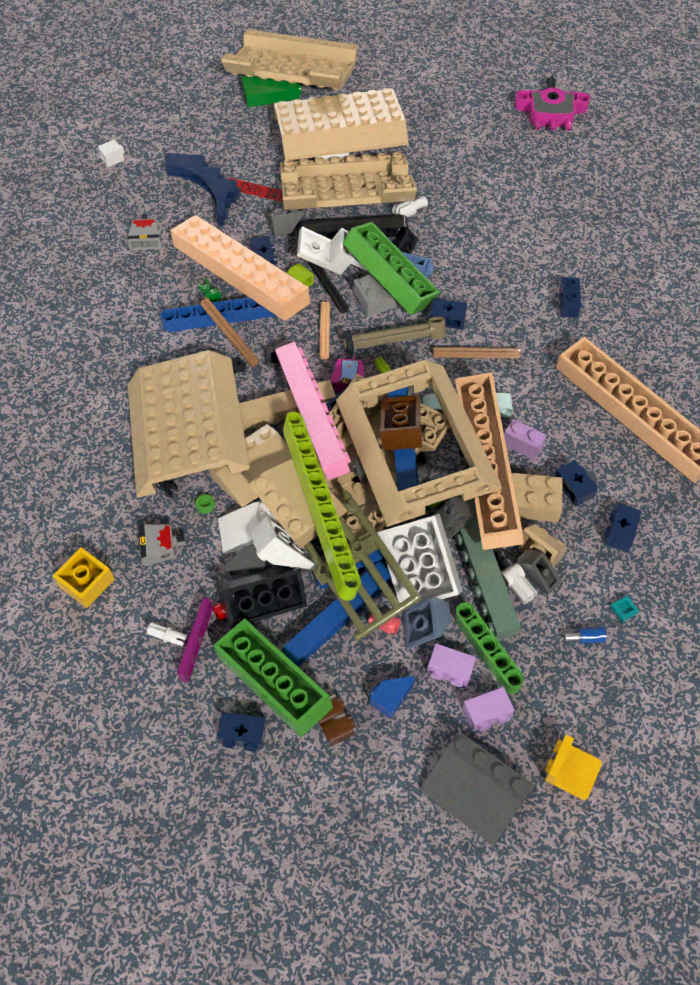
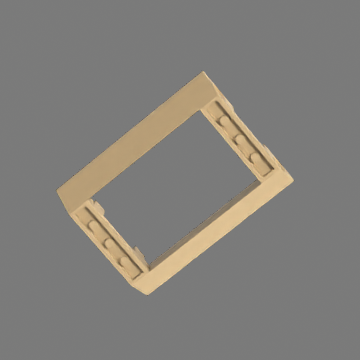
M423 360L356 381L336 399L387 527L424 515L425 506L457 495H461L463 501L502 489L442 365ZM411 386L413 392L418 393L432 386L470 468L398 492L363 408L377 406L379 395Z

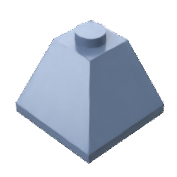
M431 597L403 611L406 649L414 648L442 635L451 623L448 602Z

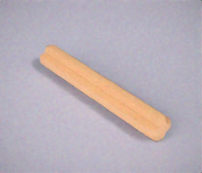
M323 301L320 313L319 355L321 359H328L330 303Z

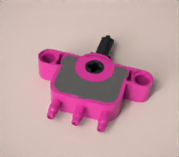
M553 76L546 79L547 88L543 91L520 90L516 93L515 109L518 111H529L530 122L535 125L536 130H539L540 126H550L552 131L556 127H565L566 131H570L575 113H585L590 100V95L587 93L563 92L556 88Z

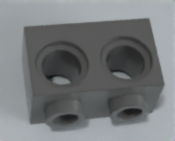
M456 497L450 499L435 513L440 514L447 539H451L477 517L469 500L463 501V499Z

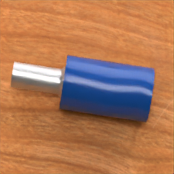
M604 627L580 628L577 633L564 634L565 641L578 640L579 644L606 642V631Z

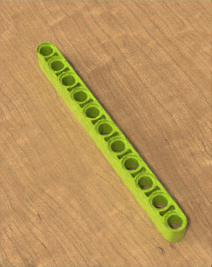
M289 412L285 419L283 433L337 593L341 599L350 601L356 597L361 579L305 421L300 413Z

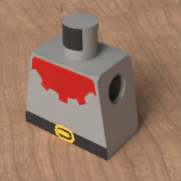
M144 214L141 216V219L132 221L127 237L130 250L162 249L155 219H151L149 215Z
M139 525L141 559L144 566L173 559L176 557L175 547L186 546L185 534L174 535L171 525Z

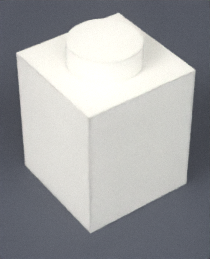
M115 139L98 146L101 159L107 167L124 161V149L121 144L118 145Z

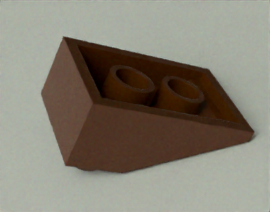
M420 395L381 399L380 434L383 451L422 447Z

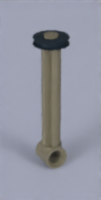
M436 316L429 318L427 323L358 335H351L350 330H348V333L343 331L344 348L347 354H354V349L428 336L431 339H442L446 337L445 318Z

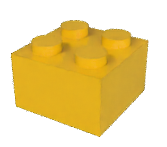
M82 547L52 576L58 587L85 608H88L115 580L110 568Z

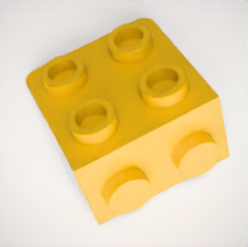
M566 734L563 740L558 739L553 749L556 755L554 760L549 759L544 771L548 772L544 781L581 800H586L590 795L602 762L600 759L572 746L574 738Z

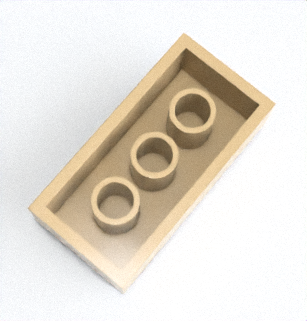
M511 473L520 518L558 522L562 512V478Z

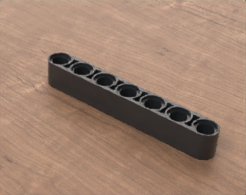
M405 215L300 221L296 229L297 239L299 238V230L304 227L332 240L341 228L350 232L354 227L373 222L387 238L398 237L406 228H409Z

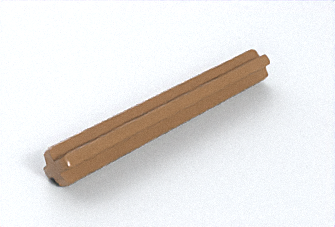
M208 298L200 302L201 306L250 366L256 367L259 364V359L212 302Z
M434 347L433 356L435 358L519 359L521 355L520 348Z

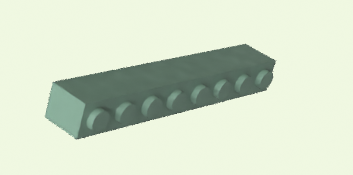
M461 495L454 496L462 499ZM453 497L446 499L444 505ZM473 498L469 499L477 516L475 501ZM475 517L456 534V541L458 545L462 546L463 561L468 563L469 578L474 580L475 595L477 598L480 597L482 615H486L488 620L487 626L497 640L518 635L521 626L493 550H483L478 517Z

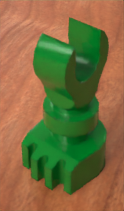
M205 279V285H201L198 281L199 290L204 292L205 298H208L212 303L221 301L220 291L217 288L213 289L210 287L208 279Z

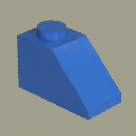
M408 676L382 681L379 686L375 685L369 694L370 705L389 718H392L415 685V677Z

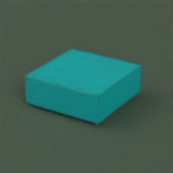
M628 595L610 605L611 610L621 623L640 612Z

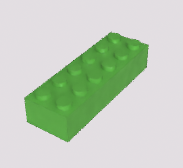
M373 222L354 227L350 230L343 242L344 246L381 283L382 287L404 307L406 312L413 315L432 305L433 298H437L440 291Z
M243 619L213 645L218 658L300 737H303L333 708L330 696L246 619Z

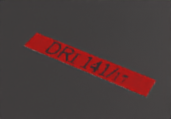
M237 180V186L240 187L241 193L283 202V192L280 189Z

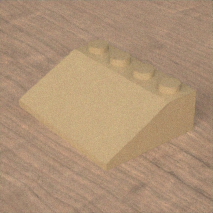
M268 424L245 438L250 469L232 474L228 464L208 469L212 479L242 508L259 497L249 483L263 472L292 459L288 444Z
M293 459L263 472L249 483L300 549L318 535ZM329 489L337 515L340 518L347 510Z

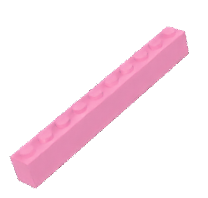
M294 341L275 349L328 481L350 472L348 464L351 463L347 451L342 452L345 450L341 439L337 440L340 436L336 426L331 427L334 425L333 419L330 414L326 415L329 413L325 402L321 403L324 399L316 380L313 379L314 376L302 348H297Z

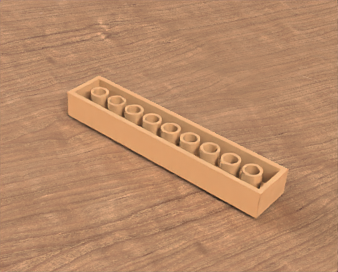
M197 215L170 230L174 247L282 320L286 321L310 304L309 287Z
M583 337L559 355L556 366L557 370L689 480L696 483L700 479L699 428L586 337Z
M490 372L456 378L458 398L502 486L500 490L475 497L482 548L487 550L524 544L493 374Z

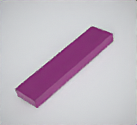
M202 599L177 672L182 682L188 683L213 611L210 599Z

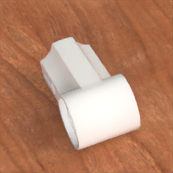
M514 563L501 571L506 588H510L523 604H527L537 596L538 592L525 578V573L518 563Z

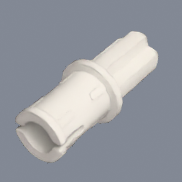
M150 623L147 628L148 635L160 638L164 643L171 642L183 648L187 642L180 639L188 640L189 635L174 631L172 627L166 628Z

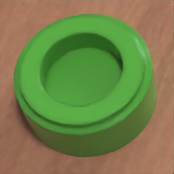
M208 494L200 495L195 501L196 509L203 514L210 513L215 508L214 498Z

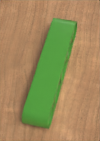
M460 603L456 608L454 617L456 624L499 684L505 688V691L509 694L518 693L524 682L522 672L470 603ZM460 613H467L469 617H462ZM472 629H478L481 633H473ZM489 645L493 650H486L483 646ZM496 662H502L506 667H498ZM508 679H515L518 684L512 685Z

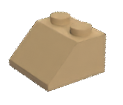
M535 524L523 530L524 544H520L518 547L522 552L526 549L543 551L553 568L564 557L567 549L563 542L553 538L544 528H540Z

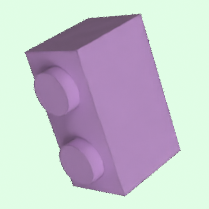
M515 419L512 420L504 433L507 447L536 460L544 447L547 437L546 434Z
M435 644L427 673L434 679H445L451 681L450 683L454 686L467 687L476 657Z
M504 687L464 701L462 707L472 731L479 729V732L491 728V724L497 722L504 724L510 721L515 711Z

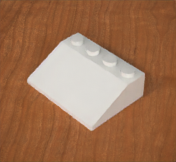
M440 514L378 532V535L422 597L421 600L413 605L431 597L441 600L456 596L463 591ZM387 562L398 601L401 603L410 595Z

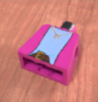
M349 353L346 355V359L337 360L331 378L334 392L340 393L346 389L356 374L365 377L363 361L356 360L355 354Z

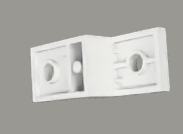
M304 227L299 230L298 257L339 275L350 264L368 271L343 244L349 231L341 228L331 240Z

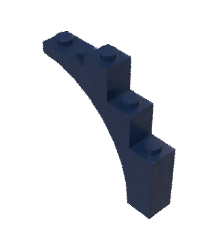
M168 153L165 162L167 176L190 180L205 189L214 199L217 206L216 217L218 225L224 226L225 220L229 218L228 208H231V203H236L237 197H240V187L237 186V180H225L224 175L221 173V168L209 167L204 155Z

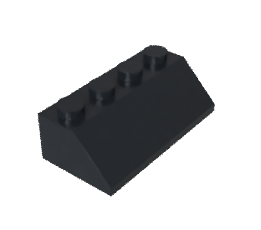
M278 566L216 584L219 602L230 629H233L243 619L253 623L307 606L301 568Z

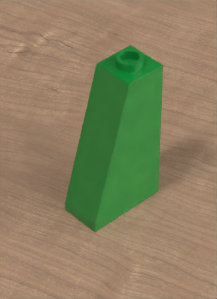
M242 77L243 91L248 107L274 104L280 101H293L300 99V94H302V87L298 82L289 83L286 80L275 81L273 78Z

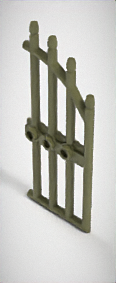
M345 490L342 492V495L347 503L341 502V504L346 508L347 512L356 515L367 531L359 538H356L343 517L339 518L344 534L350 542L348 546L354 563L356 564L362 560L393 608L382 615L361 583L358 593L376 619L365 626L350 602L339 597L327 560L323 561L311 542H308L304 547L316 564L311 569L322 586L328 583L357 628L358 632L353 634L358 642L421 600L422 597L355 499L352 498L350 492ZM377 549L382 553L410 595L401 603L368 556Z

